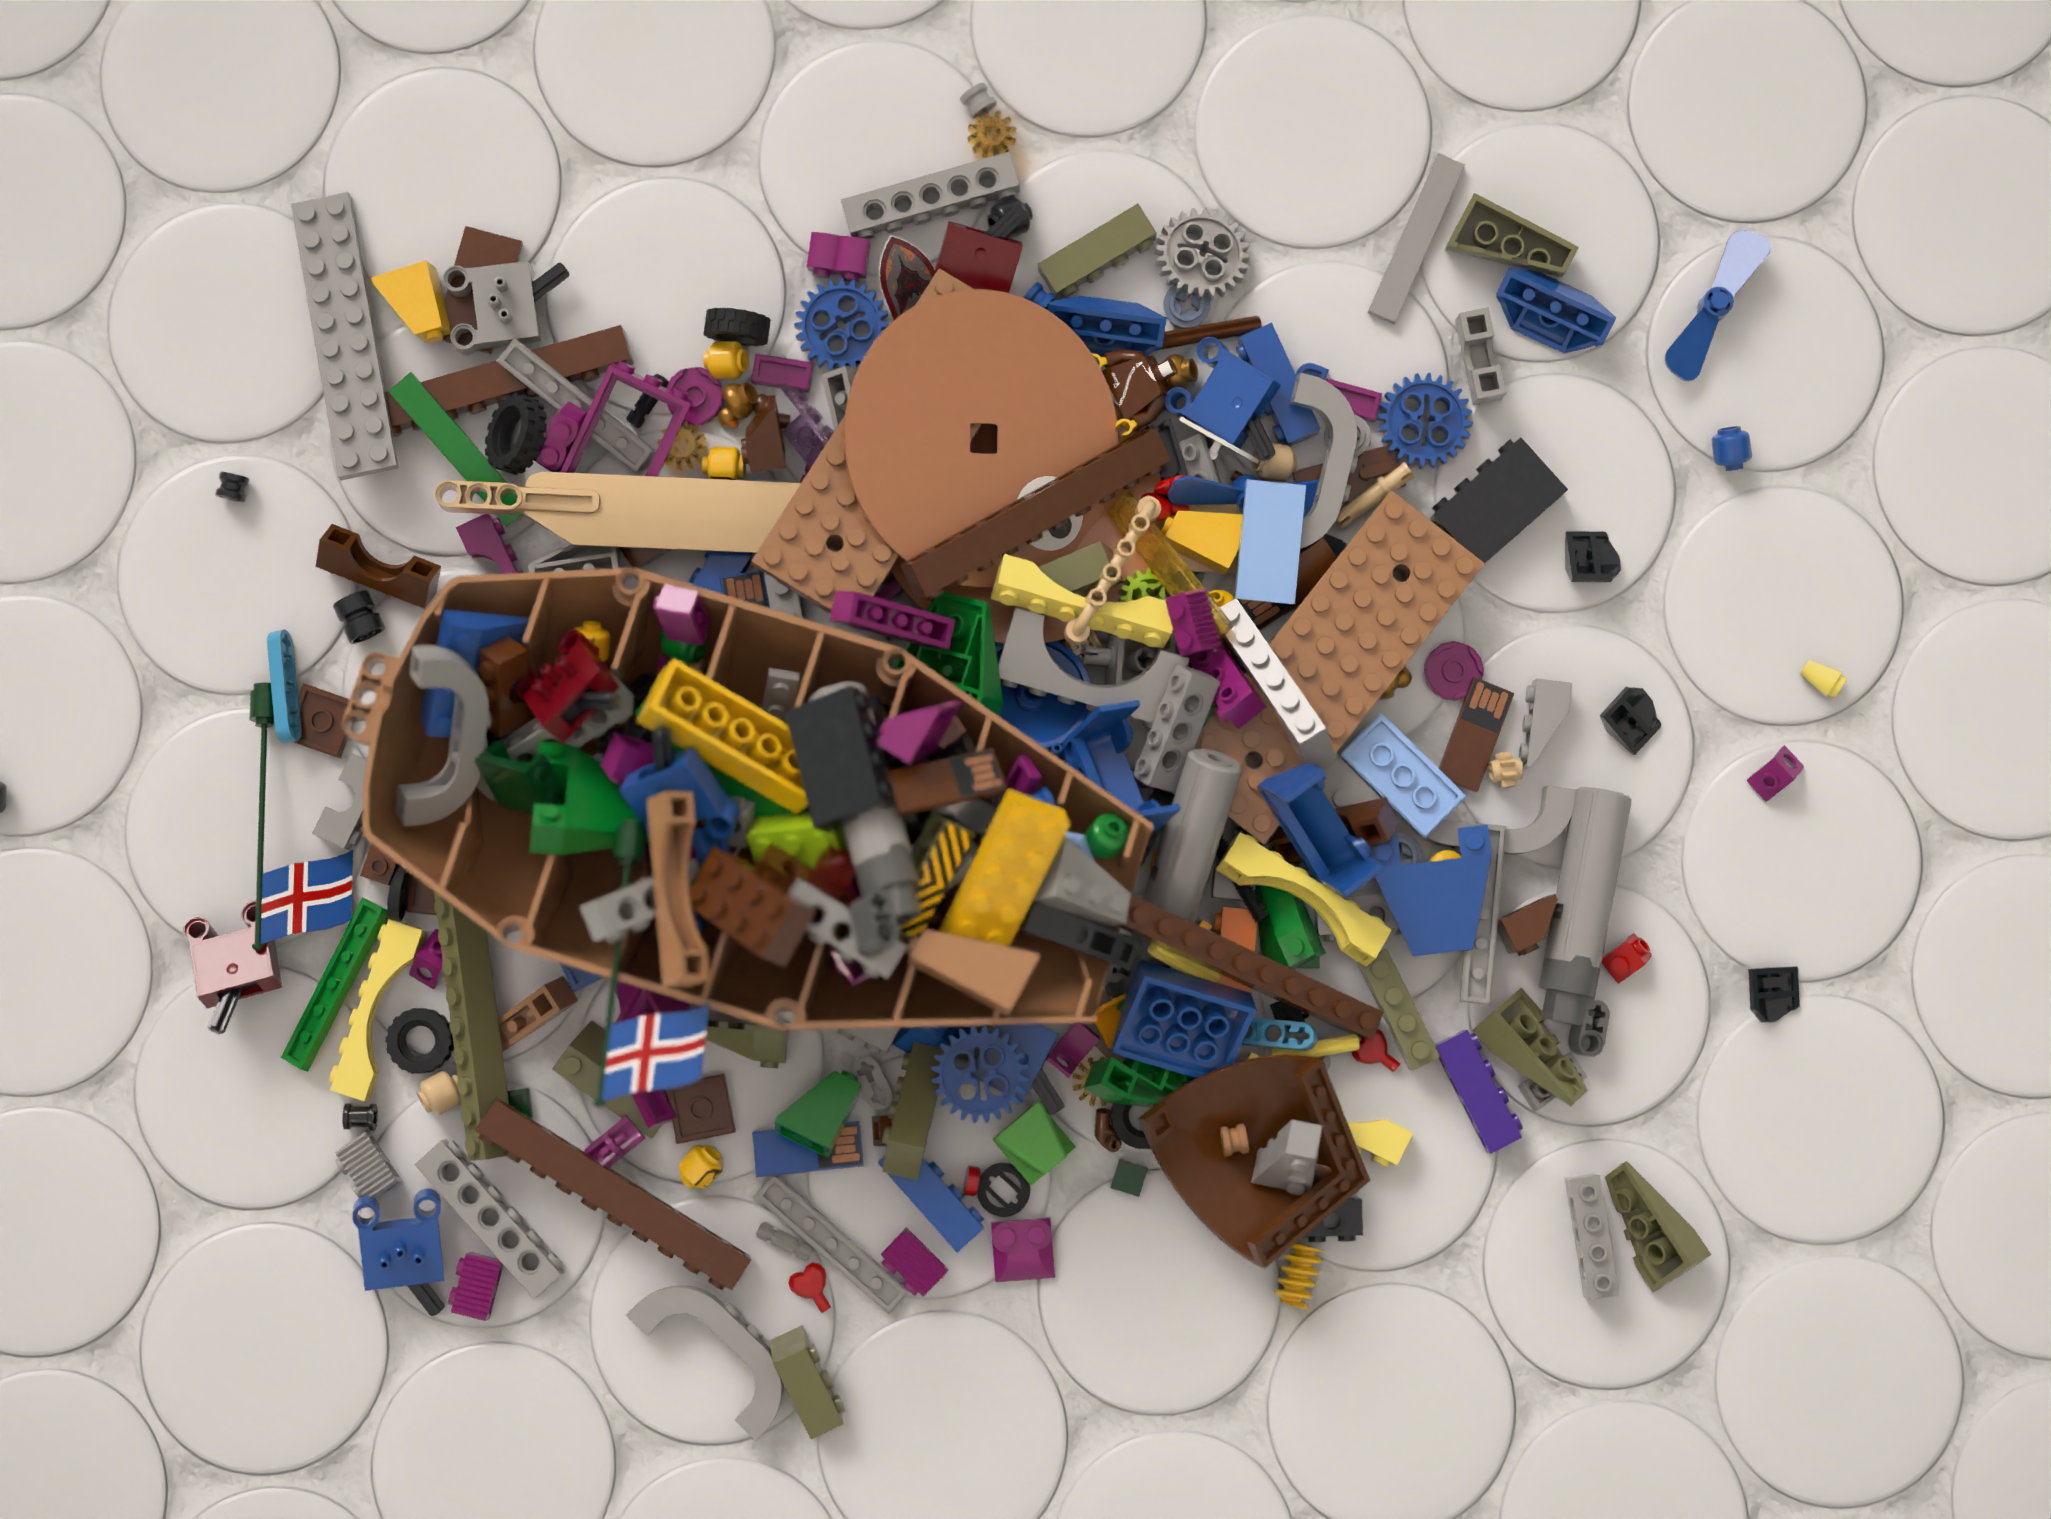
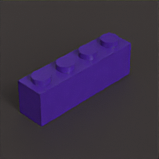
M1462 1030L1435 1044L1440 1056L1438 1059L1486 1153L1491 1154L1523 1138L1520 1133L1523 1126L1515 1113L1510 1114L1506 1106L1509 1099L1502 1086L1496 1087L1492 1079L1496 1075L1488 1059L1483 1061L1478 1051L1482 1047L1475 1033L1469 1034L1468 1030Z

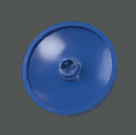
M1057 641L1045 643L1054 661L1064 671L1090 683L1085 667L1070 649ZM1002 643L995 646L998 663L1004 646ZM1001 684L1003 706L999 717L1046 750H1050L1054 743L1062 745L1063 741L1088 715L1089 710L1086 709V703L1075 701V704L1071 705L1058 701V695L1047 692L1046 696H1040L1028 692V686L1018 684L1017 688Z

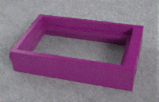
M625 362L611 363L560 472L575 473L617 380L676 408L645 476L659 477L694 401L688 399L689 394L679 388L673 387L671 391L661 386L662 381L652 375L646 374L644 378L634 373L635 368Z

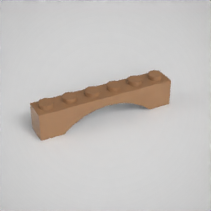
M664 791L647 799L663 987H692L710 981L707 948L697 930L689 896V852L695 827L693 792Z

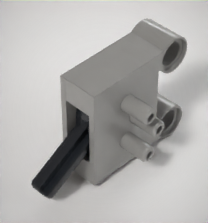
M529 261L474 268H463L455 265L449 267L443 274L444 285L448 292L455 297L467 296L473 289L478 330H475L471 325L463 323L456 325L450 335L455 349L463 355H470L478 349L508 346L514 338L523 344L541 342L536 301L570 276L566 267L562 263H557L535 281H533L532 267ZM455 276L465 277V283L461 287L454 288L450 285L452 278ZM470 333L473 335V339L469 345L462 346L458 344L460 335Z

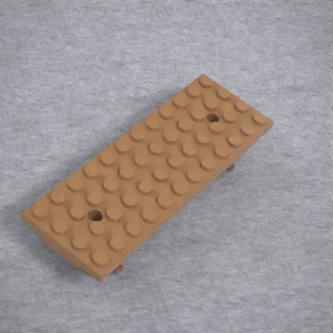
M939 268L916 305L932 297L949 292L974 289ZM845 416L751 561V565L828 613L832 611L836 591H856L875 596L900 556L882 539L871 525L854 492L845 456ZM972 423L970 425V443L982 426L981 423Z
M1390 490L1269 643L1277 658L1326 727L1335 754L1485 564L1392 490ZM1247 672L1245 674L1267 707L1239 729L1231 721L1225 723L1215 712L1202 728L1194 749L1202 748L1221 752L1237 760L1242 766L1241 777L1227 818L1264 845L1280 824L1261 796L1257 785L1269 777L1302 765L1297 757L1284 728L1270 704Z

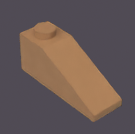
M564 976L543 985L498 1018L502 1052L579 1001Z

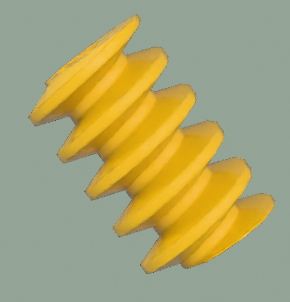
M1295 1243L1290 1247L1294 1254L1284 1255V1258L1291 1265L1281 1266L1280 1268L1287 1274V1277L1277 1279L1284 1286V1289H1274V1293L1281 1298L1280 1301L1283 1303L1309 1309V1305L1303 1299L1312 1298L1313 1294L1306 1287H1314L1316 1285V1282L1309 1276L1319 1274V1270L1312 1265L1322 1263L1323 1259L1316 1255V1252L1325 1251L1305 1244Z

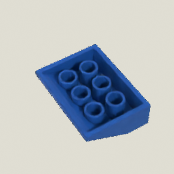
M443 610L436 646L447 648L462 656L479 677V650L506 636L525 647L522 640L530 618ZM516 681V683L512 686L514 690L516 688L518 681ZM442 687L426 688L419 719L427 736L451 738L455 705L454 691Z
M1140 960L1128 988L1111 1053L1194 1078L1233 1064L1257 1010L1252 994Z

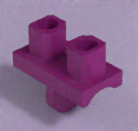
M626 1115L584 1149V1151L608 1167H611L642 1142L645 1137Z

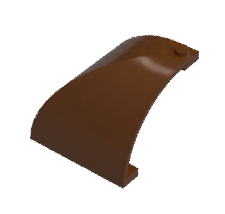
M1284 1054L1257 1057L1233 1063L1184 1084L1138 1118L1161 1169L1192 1212L1232 1250L1264 1269L1370 1182L1324 1062L1320 1058ZM1291 1120L1322 1125L1312 1188L1303 1195H1293L1284 1189L1251 1183L1257 1151L1261 1147L1266 1148L1271 1138L1276 1139L1278 1132ZM1244 1123L1248 1137L1249 1153L1233 1152L1231 1156L1225 1157L1221 1144L1220 1127L1226 1126L1230 1129L1235 1128L1237 1124Z

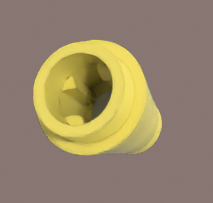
M1811 660L1808 661L1800 674L1826 697L1829 695L1833 698H1836L1847 680L1846 677L1841 675V671Z

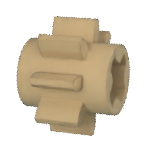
M1512 752L1495 754L1496 760L1489 761L1488 764L1491 782H1499L1500 789L1516 786V780L1523 778L1521 759L1519 757L1512 758Z

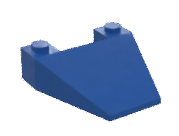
M1488 824L1458 828L1461 858L1401 865L1397 835L1391 836L1389 842L1369 846L1371 850L1369 857L1384 867V870L1377 874L1375 879L1412 956L1473 949L1492 857Z

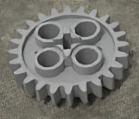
M1205 207L1201 215H1198L1195 208H1192L1189 217L1185 212L1181 211L1179 221L1171 217L1170 227L1164 225L1161 231L1163 235L1158 236L1156 243L1159 246H1156L1154 254L1159 256L1156 259L1155 265L1163 266L1159 275L1169 276L1166 283L1167 286L1173 283L1177 284L1175 293H1179L1182 289L1186 290L1187 299L1190 298L1192 293H1196L1198 301H1201L1203 294H1207L1209 300L1213 301L1215 292L1223 298L1226 288L1233 292L1236 286L1235 282L1241 283L1244 277L1241 273H1246L1248 265L1245 263L1249 261L1250 254L1244 252L1248 250L1249 243L1241 242L1245 237V232L1236 234L1239 224L1234 223L1229 226L1227 224L1229 216H1225L1222 220L1219 219L1218 210L1212 216H1209ZM1194 233L1199 237V240H1191L1186 234ZM1214 243H1222L1227 249L1220 250L1216 248ZM1200 252H1204L1205 257L1200 256ZM1178 259H1186L1191 265L1183 266L1178 262ZM1212 268L1218 272V275H1210L1205 269Z

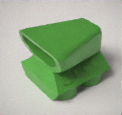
M1041 1101L1033 1104L992 1139L1030 1186L1051 1171L1076 1148L1048 1114L1045 1105Z

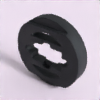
M397 867L388 893V919L402 921L408 903L411 873L404 867Z
M997 1163L988 1167L981 1174L977 1196L982 1207L990 1214L999 1217H1009L1017 1214L1026 1206L1030 1197V1185L1013 1164ZM1003 1172L1013 1174L1019 1180L1021 1189ZM991 1176L995 1178L1000 1176L1018 1193L1016 1196L1018 1202L1013 1203L1011 1201L1007 1204L989 1187L992 1183L989 1178ZM986 1190H987L1004 1208L997 1207V1206H995L994 1204H992V1203L989 1201V1199H988V1197H987V1195H986Z

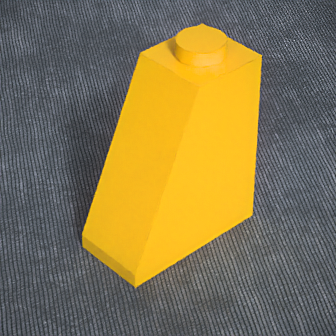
M425 260L372 277L373 284L414 335L424 342L434 343L441 341L443 336L451 334L437 269Z
M1178 511L1174 519L1168 516L1161 530V533L1165 534L1162 544L1225 575L1240 546L1243 514Z

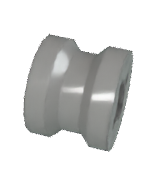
M984 83L973 86L960 98L963 105L969 107L970 115L973 119L982 117L997 104L994 97H989L987 94V87Z

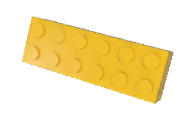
M673 658L659 673L637 722L652 731L655 727L667 726L671 730L672 742L685 750L694 747L705 762L795 814L801 812L808 805L788 725Z
M1008 788L938 932L1009 947L1070 826L1065 810Z

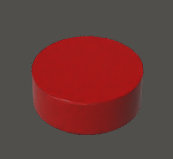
M968 1165L963 1195L974 1197L977 1194L980 1180L979 1167Z

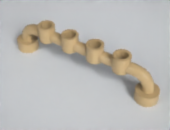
M1146 496L1138 502L1135 509L1136 515L1129 524V531L1126 537L1119 541L1114 550L1115 556L1103 568L1100 574L1098 585L1089 592L1085 601L1086 605L1078 619L1071 620L1064 630L1065 639L1070 644L1081 645L1087 640L1090 634L1088 624L1092 617L1104 605L1107 598L1106 593L1121 575L1120 569L1124 562L1133 555L1138 538L1145 534L1150 522L1155 521L1161 512L1160 502L1156 498ZM1135 523H1141L1143 528H1138ZM1120 547H1126L1129 553H1124ZM1106 572H1112L1115 577L1107 576ZM1092 596L1098 597L1100 602H1094Z

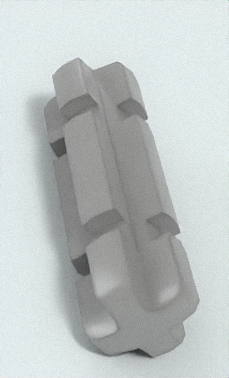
M763 1222L756 1233L758 1238L764 1241H771V1245L789 1254H796L795 1257L802 1261L809 1259L813 1251L812 1246L804 1242L802 1244L799 1243L797 1238L779 1229L777 1231L774 1230V1226Z

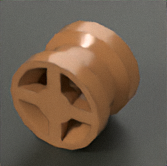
M1244 1123L1237 1124L1235 1128L1230 1129L1226 1126L1220 1127L1221 1144L1225 1157L1231 1156L1233 1152L1249 1153L1248 1137Z

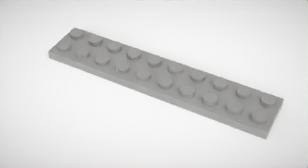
M348 192L293 203L291 208L338 478L342 481L398 469L399 465L351 196Z

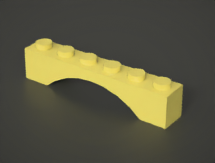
M1004 554L997 569L991 599L1000 601L1005 605L1024 608L1036 614L1055 617L1063 622L1078 619L1086 605L1085 597L1074 594L1053 582L1034 562ZM1151 596L1126 602H1105L1102 608L1095 612L1088 624L1091 630H1100L1114 634L1122 639H1131L1145 643L1150 647L1164 649L1173 629L1165 600Z
M1240 832L1231 841L1215 870L1240 886H1271L1287 891L1302 899L1315 909L1328 924L1338 942L1340 950L1365 967L1376 959L1392 929L1385 926L1383 920L1376 916L1368 915L1360 909L1357 903L1340 897L1332 889L1311 878L1304 869L1294 867L1286 862L1281 854L1269 851L1261 846L1259 841L1251 835H1244Z
M388 919L387 924L381 926L378 934V940L381 941L378 952H373L370 957L368 969H371L368 981L364 980L358 993V997L361 998L358 1009L354 1008L349 1019V1026H352L348 1038H343L339 1048V1054L342 1055L339 1066L335 1065L330 1074L331 1091L361 1101H370L380 1073L375 1061L372 1044L373 1021L377 1006L392 980L413 963L415 954L424 944L428 931Z
M1249 1052L1246 1060L1261 1056L1253 1052ZM1386 1119L1370 1122H1347L1359 1153L1361 1154L1363 1149L1373 1153L1372 1160L1385 1167H1388L1390 1162L1398 1165L1413 1134Z

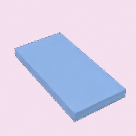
M1246 480L1234 599L1295 604L1306 485Z
M1382 713L1339 754L1382 798H1387L1390 806L1423 839L1466 797Z

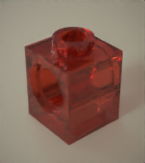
M829 845L810 870L808 883L837 900L854 877L855 870L850 854Z

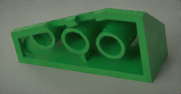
M1274 847L1268 849L1269 851H1275ZM1255 885V893H1258L1256 897L1259 896L1258 900L1261 899L1259 903H1263L1261 906H1265L1263 910L1267 909L1265 913L1269 912L1268 918L1258 922L1260 947L1263 956L1288 968L1295 969L1326 954L1302 899L1287 891L1271 886Z

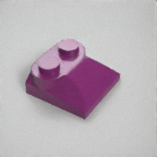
M1050 1217L991 1222L995 1282L1055 1278Z

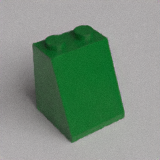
M834 1070L777 1116L775 1120V1133L829 1159L861 1095V1083L857 1082L858 1077L844 1070L841 1073Z

